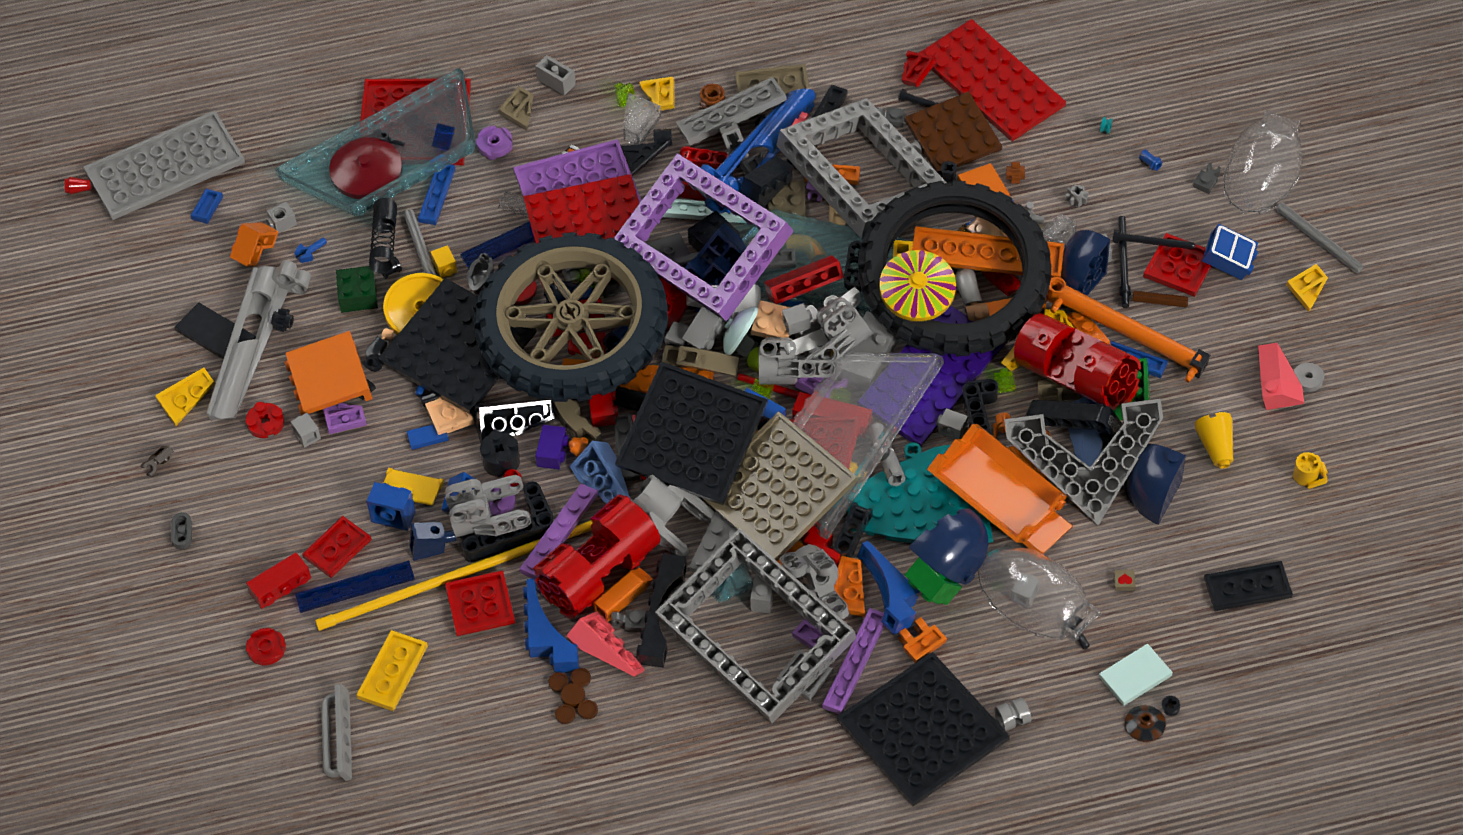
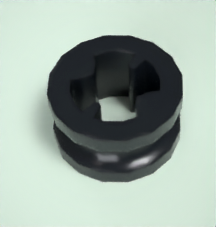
M1175 696L1165 697L1162 700L1163 713L1169 716L1178 714L1180 711L1179 699ZM1168 703H1172L1174 708L1169 709Z

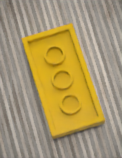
M391 630L356 694L357 699L394 712L428 647L427 642Z

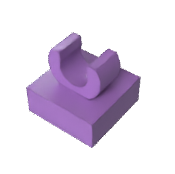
M807 182L806 189L810 191L807 196L808 199L811 200L812 196L817 194V201L821 202L822 195L810 182Z

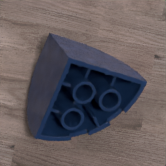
M1079 230L1071 236L1064 246L1061 278L1067 286L1087 296L1107 274L1109 238L1091 230Z
M1148 443L1124 482L1125 492L1129 501L1135 505L1142 516L1159 525L1182 482L1186 455L1161 445Z
M961 509L954 516L950 514L944 516L937 521L939 525L930 531L926 529L909 547L935 571L956 583L964 585L970 583L975 578V573L982 566L988 550L986 527L981 518L972 509Z

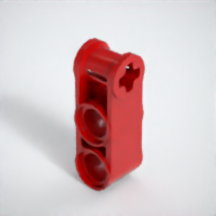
M684 146L680 149V155L698 167L705 163L715 170L729 156L724 151L691 148L689 146Z

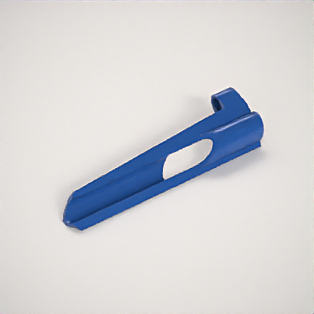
M796 89L791 91L786 96L787 100L777 105L716 170L705 163L700 168L736 191L741 192L743 177L735 178L733 176L734 169L750 149L754 147H766L769 149V152L756 168L774 158L780 151L776 146L779 131L791 126L796 118L799 119L802 112L810 113L815 106L814 90ZM706 198L705 206L711 211L731 213L726 207L723 206L722 208L715 200Z

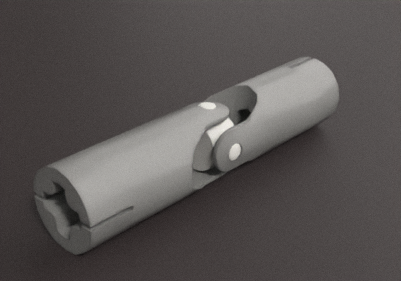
M881 424L872 425L868 429V435L875 451L879 454L878 457L888 482L892 486H899L905 481V474L892 449L885 428Z

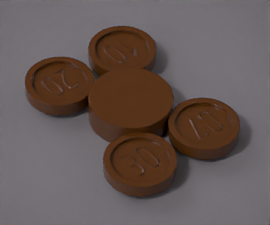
M585 668L575 669L571 673L572 684H569L568 677L561 672L554 673L549 677V687L553 691L561 692V700L564 705L559 706L555 711L556 720L561 724H569L575 719L576 713L574 708L577 707L579 716L586 720L594 718L598 713L597 704L592 700H585L583 687L587 686L591 681V674Z

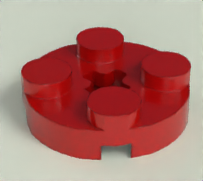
M257 402L246 415L247 428L257 438H268V435L272 434L275 436L284 427L285 422L282 409L272 403ZM268 418L269 421L262 423V419Z

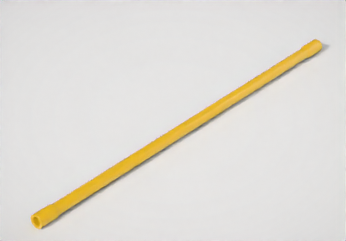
M592 521L577 525L567 539L591 531ZM540 539L336 614L316 619L317 628L319 631L335 626L337 623L436 588L447 582L455 581L529 554Z

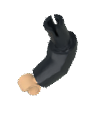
M385 328L381 338L377 336L367 347L364 365L370 371L376 372L382 369L383 364L379 363L378 358L387 346L386 340L392 341L394 339V330Z

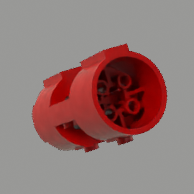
M1045 314L1034 315L1024 324L1018 334L1014 347V358L1019 366L1087 399L1116 410L1117 406L1123 403H1130L1139 389L1137 386L1139 383L1137 373L1141 369V364L1137 357Z
M618 494L590 518L593 536L576 551L571 545L561 543L533 567L534 575L537 576L535 583L539 591L550 605L554 604L557 608L561 609L559 613L563 616L573 619L586 607L593 606V602L604 592L601 578L606 577L616 565L624 569H636L641 564L640 562L645 559V556L660 543V534L651 518L643 509L632 502L628 496Z

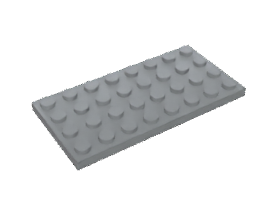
M212 111L88 164L83 168L111 219L114 220L244 164L245 160L216 111Z

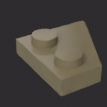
M518 86L498 109V113L527 130L533 94Z

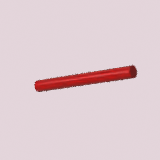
M742 373L738 375V381L795 399L798 397V391L779 385H759V379Z

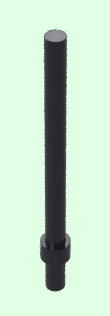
M1119 216L1120 233L1126 234V217ZM1119 241L1121 273L1119 294L1122 297V307L1128 308L1131 287L1128 284L1127 241Z

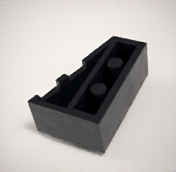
M777 156L743 177L740 193L764 208L792 180L793 165Z

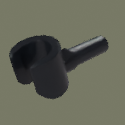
M386 131L381 132L383 138L379 137L380 140L404 147L405 142L390 138Z

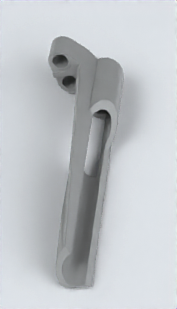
M284 260L277 268L270 266L253 267L206 412L211 421L215 419L236 418L274 325L271 324V318L274 311L278 312V309L282 308L288 292L295 294H305L307 292L311 274L305 270H296L297 266L295 263ZM251 314L261 315L262 319L256 338L238 343L245 318Z

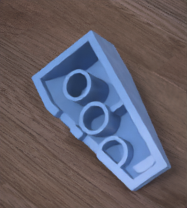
M592 441L570 465L576 478L580 483L597 490L598 495L606 504L618 494L628 496L630 499L621 469L615 465L617 457L607 442Z

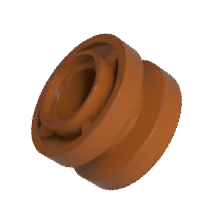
M707 84L700 90V104L703 109L725 100V91L718 84Z

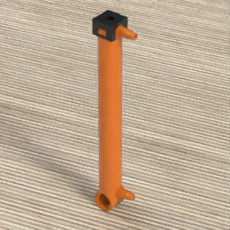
M1051 278L1046 298L1049 302L1053 303L1050 309L1052 313H1055L1063 304L1188 368L1185 377L1186 382H1190L1194 376L1200 378L1207 367L1210 354L1200 349L1196 352L1067 286L1062 278Z

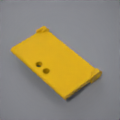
M388 468L383 483L398 488L404 487L412 492L413 502L433 506L439 490L444 485V479H436Z

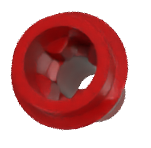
M74 177L64 179L65 193L75 194L91 190L90 180Z

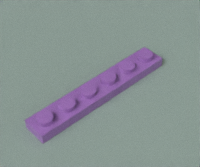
M584 484L578 486L520 567L521 574L532 579L537 578L534 575L533 567L561 543L564 544L598 496L597 490Z
M869 609L856 635V639L853 641L822 704L823 709L839 715L843 713L885 627L881 622L884 613Z

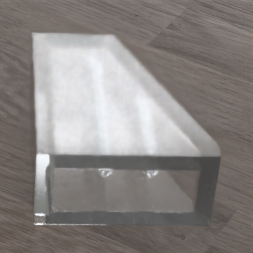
M629 93L623 124L624 140L629 144H642L661 118L660 105Z
M1059 214L1041 229L1045 241L1064 243L1065 246L1076 232L1077 221L1069 216Z

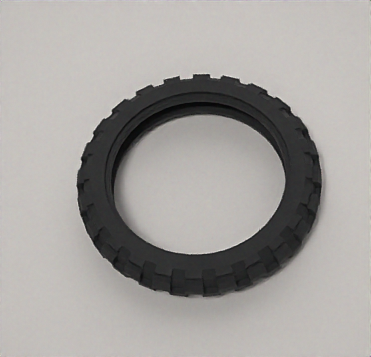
M952 180V183L938 181L927 183V186L922 188L918 186L904 192L903 196L895 197L885 205L881 212L877 213L871 221L869 229L865 232L861 243L858 275L862 289L861 292L866 304L869 305L871 313L876 320L883 324L890 334L897 339L901 338L907 342V345L918 350L922 348L931 351V354L945 356V354H955L958 357L970 356V353L980 352L982 354L992 351L995 347L1001 344L1005 345L1014 340L1024 324L1031 317L1040 313L1049 291L1052 264L1048 243L1043 237L1041 228L1036 221H1033L1030 213L1021 204L1017 205L1010 196L1001 191L995 192L990 190L989 186L979 183L971 185L966 184V181ZM942 213L969 214L994 224L1013 242L1021 259L1023 276L1016 294L1000 311L985 319L970 323L953 324L938 322L932 319L927 321H910L896 316L882 301L879 285L880 276L886 266L890 249L894 241L905 229L921 219Z

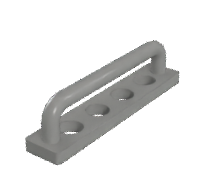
M340 683L335 685V692L328 694L323 699L321 705L323 771L328 777L341 776L345 781L352 780L350 694ZM334 700L337 769H331L329 705Z

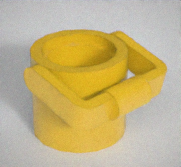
M1304 452L1296 459L1293 478L1299 485L1307 486L1308 489L1328 482L1326 475L1328 471L1325 463L1321 462L1318 455ZM1319 472H1320V475H1321L1323 478L1318 480V476H1319Z

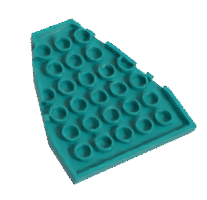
M951 444L933 447L901 462L900 465L905 474V481L899 486L890 485L883 470L845 493L848 513L854 502L866 509H873L872 518L864 533L870 536L877 534L885 536L886 540L913 543L926 529L930 531L939 525L937 521L948 514L954 516L961 509H972L981 518L986 527L988 543L993 542L990 521L927 470L938 454H945ZM851 528V531L856 532L857 529Z

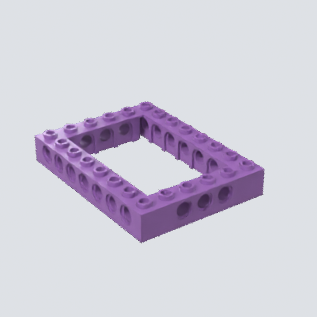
M677 153L613 239L624 243V246L627 248L631 247L643 256L646 262L652 265L659 278L727 322L794 230L783 219ZM683 181L688 183L695 191L699 190L706 198L715 200L722 208L723 206L726 207L733 215L740 216L747 224H752L759 230L716 289L645 243L657 223L661 222L660 219L666 211L671 209V205L678 195L683 193L685 189Z

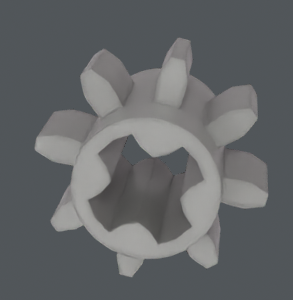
M1075 184L1072 188L1067 189L1065 200L1070 201V206L1079 208L1083 204H1087L1089 192L1084 191V186Z

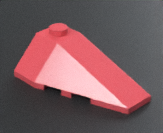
M1278 343L1259 345L1261 387L1266 410L1304 404L1302 385Z
M598 612L580 618L566 635L572 644H577V648L634 677L645 671L634 654L625 650L623 647L625 642L621 638L617 639L613 634L615 629Z

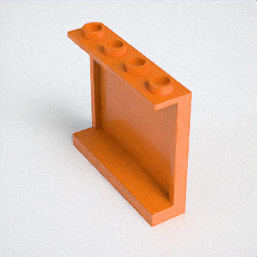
M350 331L285 353L287 360L284 361L287 371L292 373V375H289L292 386H296V390H293L296 400L301 402L298 405L301 416L305 413L310 414L362 395L365 401L373 399Z

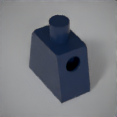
M441 522L411 523L409 547L413 561L443 554L445 543L456 541L454 531H444Z

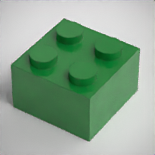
M920 557L904 574L909 579L908 583L913 588L919 589L922 592L921 596L927 602L932 601L938 605L940 603L948 605L962 588L959 583L935 571Z

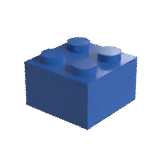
M374 482L366 501L371 522L408 531L416 513L412 492L404 487L398 488L387 483Z

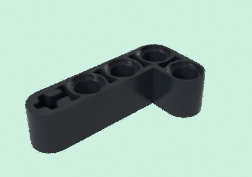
M984 379L967 382L963 385L962 402L965 414L968 416L969 428L972 424H978L991 434L984 405L997 401V381Z

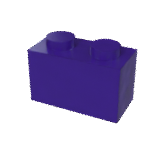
M542 426L535 455L537 467L560 470L561 462L564 463L566 456L564 449L565 446L568 447L569 442L566 427Z

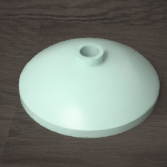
M756 306L749 307L739 312L734 319H728L724 326L727 329L723 338L725 354L731 355L751 327L759 308Z

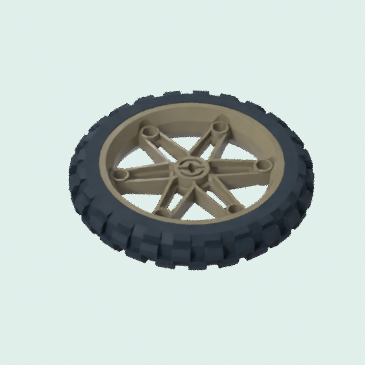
M577 232L563 233V237L553 238L550 235L540 238L539 243L534 245L528 243L517 249V253L514 256H507L498 265V269L489 275L484 283L485 287L479 293L476 302L477 308L474 313L476 339L480 352L491 370L498 378L505 380L507 385L515 390L527 392L528 396L541 400L543 398H551L554 402H567L568 399H577L578 401L592 399L591 396L601 393L603 396L615 391V387L620 384L626 385L637 377L636 374L641 369L644 370L653 360V355L659 350L664 339V332L667 329L668 306L665 290L652 265L646 262L640 253L631 247H625L624 243L613 238L603 239L601 235L585 233V236H578ZM573 268L593 270L572 294L555 273L559 270ZM613 278L624 288L632 306L600 304L596 302L606 285L610 282V279ZM539 279L550 303L514 306L523 290ZM552 283L555 284L566 299L558 304L549 286ZM596 283L597 285L586 303L579 302L578 300L591 285ZM553 314V319L526 318V315ZM589 314H616V317L589 318ZM510 326L546 330L531 352V355H528L515 341ZM629 326L622 340L610 352L604 354L592 329ZM558 328L564 331L554 344L546 350L545 347ZM583 328L593 346L590 350L576 333ZM570 339L588 361L576 365L548 364Z

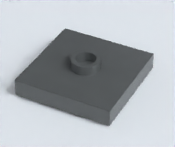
M680 232L647 243L671 260L691 255Z

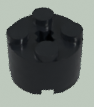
M494 430L481 442V460L488 474L502 477L507 470H517L520 465L518 441L512 435Z

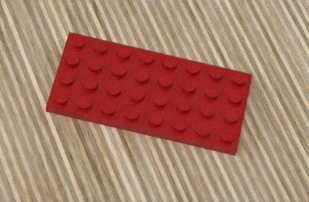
M973 19L968 20L919 52L935 57L937 62L931 70L959 95L969 92L984 117L1011 142L1066 106V101Z

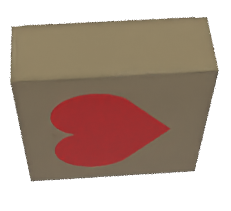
M1135 570L1114 571L1115 591H1135Z

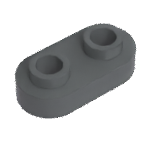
M184 512L174 515L171 521V540L177 549H186L192 543L191 517Z

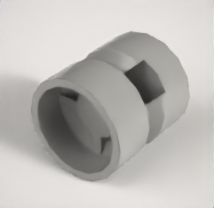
M1022 697L1012 700L1010 705L1004 703L994 707L997 722L1005 731L1015 728L1016 724L1021 726L1031 722L1030 710Z

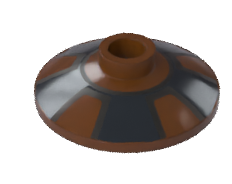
M1136 706L1125 717L1126 731L1132 738L1138 741H1154L1161 737L1165 731V717L1153 706Z

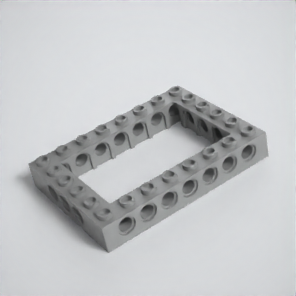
M867 98L781 129L776 144L780 151L861 239L869 229L870 223L877 213L881 212L885 205L895 197L903 196L904 192L868 205L814 145L824 144L825 141L833 138L837 139L839 136L847 133L851 134L858 127L864 133L863 135L868 137L874 144V147L884 154V158L888 159L895 166V169L900 171L906 178V181L910 182L914 187L922 188L927 186V183L938 181L947 183Z
M740 528L655 612L662 624L771 724L856 639L855 631ZM742 563L823 634L817 640L818 643L808 653L805 652L803 654L804 657L794 667L791 666L789 672L780 681L774 683L772 687L773 695L765 689L761 681H756L746 668L743 669L732 655L729 656L722 650L720 644L710 639L706 631L699 629L693 623L692 618L689 617Z

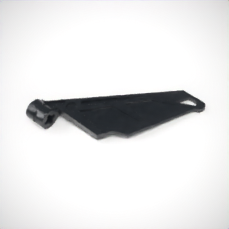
M671 128L663 130L653 129L654 143L621 146L632 176L668 146H672Z

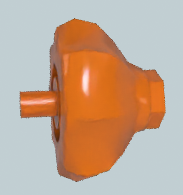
M573 437L568 442L570 452L578 457L589 445V440L586 437Z

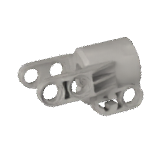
M836 298L817 313L816 319L823 326L820 329L823 330L828 342L808 350L806 355L808 357L806 359H827L834 362L873 334L855 307L853 308L851 303L845 298ZM844 302L846 304L836 310L838 303ZM826 314L827 317L823 320L822 316ZM827 349H833L834 351L833 356L830 358L824 357V352ZM805 363V369L811 373L813 369H809V363ZM824 363V364L821 366V371H822L824 368H826L827 366H829L830 364H829V363Z
M768 337L763 339L759 346V385H795L797 378H827L834 374L835 365L834 362L827 359H806L808 356L794 355L796 353V344L792 341V338ZM766 343H771L774 349L767 352L763 349V346ZM777 343H779L780 347H785L786 343H790V347H793V350H790V354H787L785 348H779L780 352H777ZM810 363L812 365L810 369H813L812 372L809 373L807 370H804L802 368L803 364ZM824 363L831 364L829 369L821 371V366Z
M511 475L483 484L477 479H470L448 486L445 489V499L450 510L449 518L456 538L472 533L497 536L528 527L531 523V518L527 511L518 509L492 517L489 506L490 501L512 496L520 492L523 488L521 477ZM512 483H519L516 487L509 486ZM493 488H499V489H500V490L497 491V492H491V490H492ZM452 492H459L456 496H450ZM519 517H526L523 521L517 520ZM501 522H507L504 526L498 525Z
M650 475L640 484L639 489L641 493L634 500L631 499V501L643 509L657 527L661 538L659 544L672 555L687 557L689 554L687 545L665 527V524L675 514L680 505L698 520L708 523L711 522L715 512L696 495L685 492L676 486L669 485L667 487L657 477Z
M809 544L802 546L796 552H788L780 557L781 565L841 619L849 615L846 602L834 589L839 576L838 568L823 549Z

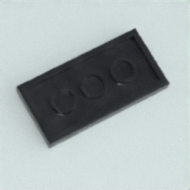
M198 302L175 326V331L224 359L235 323ZM242 328L238 343L253 340L256 336Z
M1282 561L1204 575L1214 612L1292 598L1293 595Z

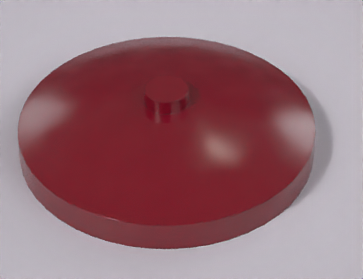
M364 137L347 142L334 153L330 161L329 173L333 185L340 193L354 199H372L386 194L398 183L402 174V161L397 149L389 142L382 141L379 138Z

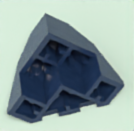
M724 223L717 229L698 255L686 265L685 269L711 286L719 285L747 247L741 237Z

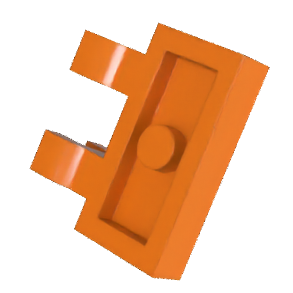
M922 617L914 622L916 624L914 629L920 635L913 638L910 632L904 628L899 632L900 637H898V640L904 645L903 651L914 663H917L947 642L945 635L935 625L929 627Z

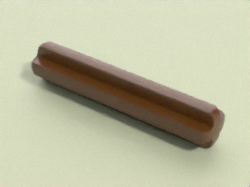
M1144 291L1133 292L1132 300L1134 302L1184 308L1188 306L1187 296Z

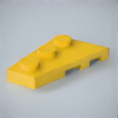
M202 368L156 394L155 398L176 427L215 384L206 369Z

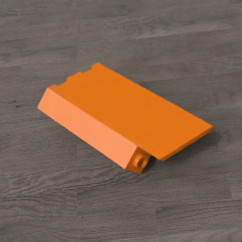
M972 424L962 439H955L945 454H938L927 468L929 472L1016 543H1023L1039 557L1073 527L1072 524L1056 512V510H1061L1065 505L1066 501L1064 500L1067 495L978 424Z

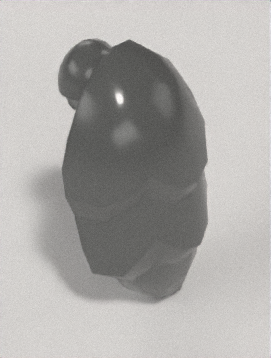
M487 253L480 254L479 258L470 265L466 279L469 282L470 289L474 292L480 291L484 287V283L489 275L494 272L493 259Z

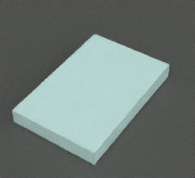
M1146 644L1099 673V678L1120 703L1125 706L1170 678L1173 672L1154 650Z

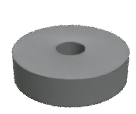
M1302 363L1295 368L1294 373L1301 383L1303 391L1314 392L1322 387L1324 372L1318 365Z

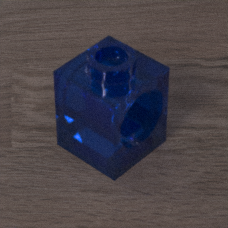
M437 123L432 147L449 151L455 127Z

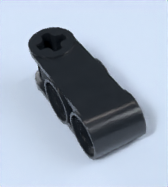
M856 502L852 504L834 545L836 552L840 556L851 558L854 555L865 528L872 518L873 509L861 507ZM851 528L857 529L854 534L848 533ZM842 546H849L848 550L840 551Z

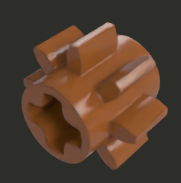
M1011 162V166H1006V180H1011V184H1020V180H1025V166H1020V162Z

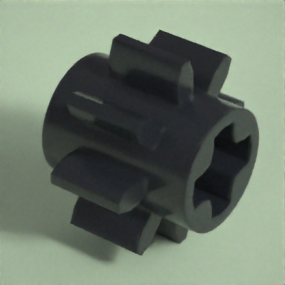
M281 308L278 309V312L274 311L271 324L276 326L275 330L284 332L287 331V328H292L294 316L289 314L290 310Z

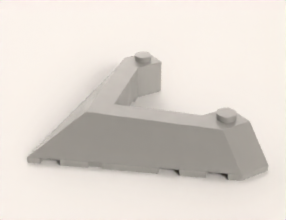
M1161 399L1121 404L1123 425L1091 467L1046 434L1043 414L1004 419L1007 440L1067 495L1091 520L1099 525L1138 461V457L1144 451L1163 419Z

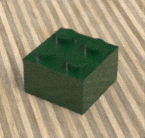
M369 266L336 270L338 302L341 313L378 308L375 274Z

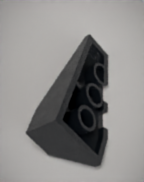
M552 399L474 405V421L480 444L494 430L518 436L526 430L554 419Z

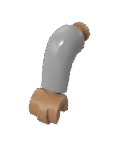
M958 269L955 274L956 285L965 304L964 308L968 320L975 322L989 317L988 306L986 303H982L975 272L971 269Z

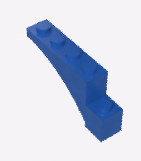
M869 541L862 543L857 557L869 570L880 590L884 605V615L881 622L895 635L904 628L911 627L916 616V612L911 607L915 605L920 591L913 588L908 583L909 580Z
M527 579V587H523L524 599H527V604H524V615L528 616V621H524L525 633H528V638H525V649L529 650L530 658L549 656L550 666H554L555 673L573 672L575 669H579L577 644L570 643L549 622L538 600L535 579Z

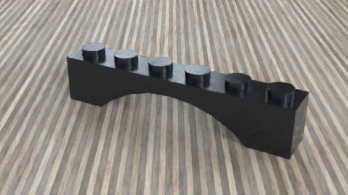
M663 553L661 561L658 560L656 571L658 576L653 579L652 588L654 593L649 596L648 604L650 609L645 613L644 621L646 626L641 630L640 638L642 643L637 646L636 652L641 665L661 668L665 666L668 653L667 641L661 632L659 620L655 612L684 583L687 570L686 556Z

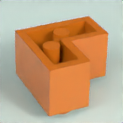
M262 222L241 224L237 231L236 241L231 248L230 258L245 266H257L262 250L274 247L279 231Z

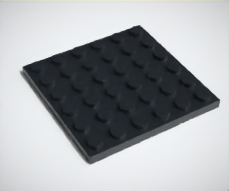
M447 278L440 283L378 358L379 363L469 414L474 411V405L479 404L500 379L491 370L489 364L485 362L476 339L474 313L477 308L478 296ZM510 326L511 333L521 349H524L537 333L536 328Z
M661 362L615 465L647 478L650 475H654L666 485L676 486L690 494L724 505L768 405V399Z
M931 652L837 716V721L912 806L918 804L1010 739V735L934 652Z

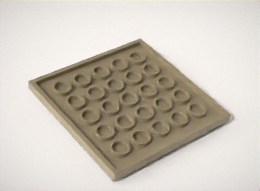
M778 411L753 436L724 505L704 498L701 499L737 530L740 528L771 557L778 561L859 479Z

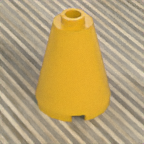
M1219 412L1215 413L1216 417L1210 418L1209 415L1199 418L1195 421L1194 425L1214 466L1224 469L1233 462V419L1230 413Z

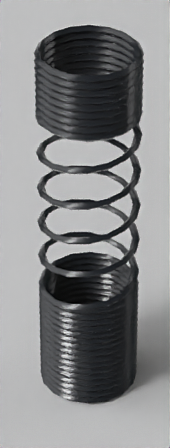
M390 198L378 199L374 203L369 267L372 271L379 274L387 273L393 267L397 204ZM377 232H380V233H389V232H390V233H392V235H391V236H385V235L379 236V235L377 234ZM379 237L390 238L392 241L389 243L379 242L376 239ZM379 243H380V244H386V245L389 244L391 247L388 248V247H386V246H375V245H377V244H379ZM385 257L389 259V261L381 262L376 260L375 258Z

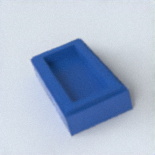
M205 189L190 215L191 220L208 224L220 204L223 194Z
M434 425L407 431L411 450L449 441L447 432L438 435Z

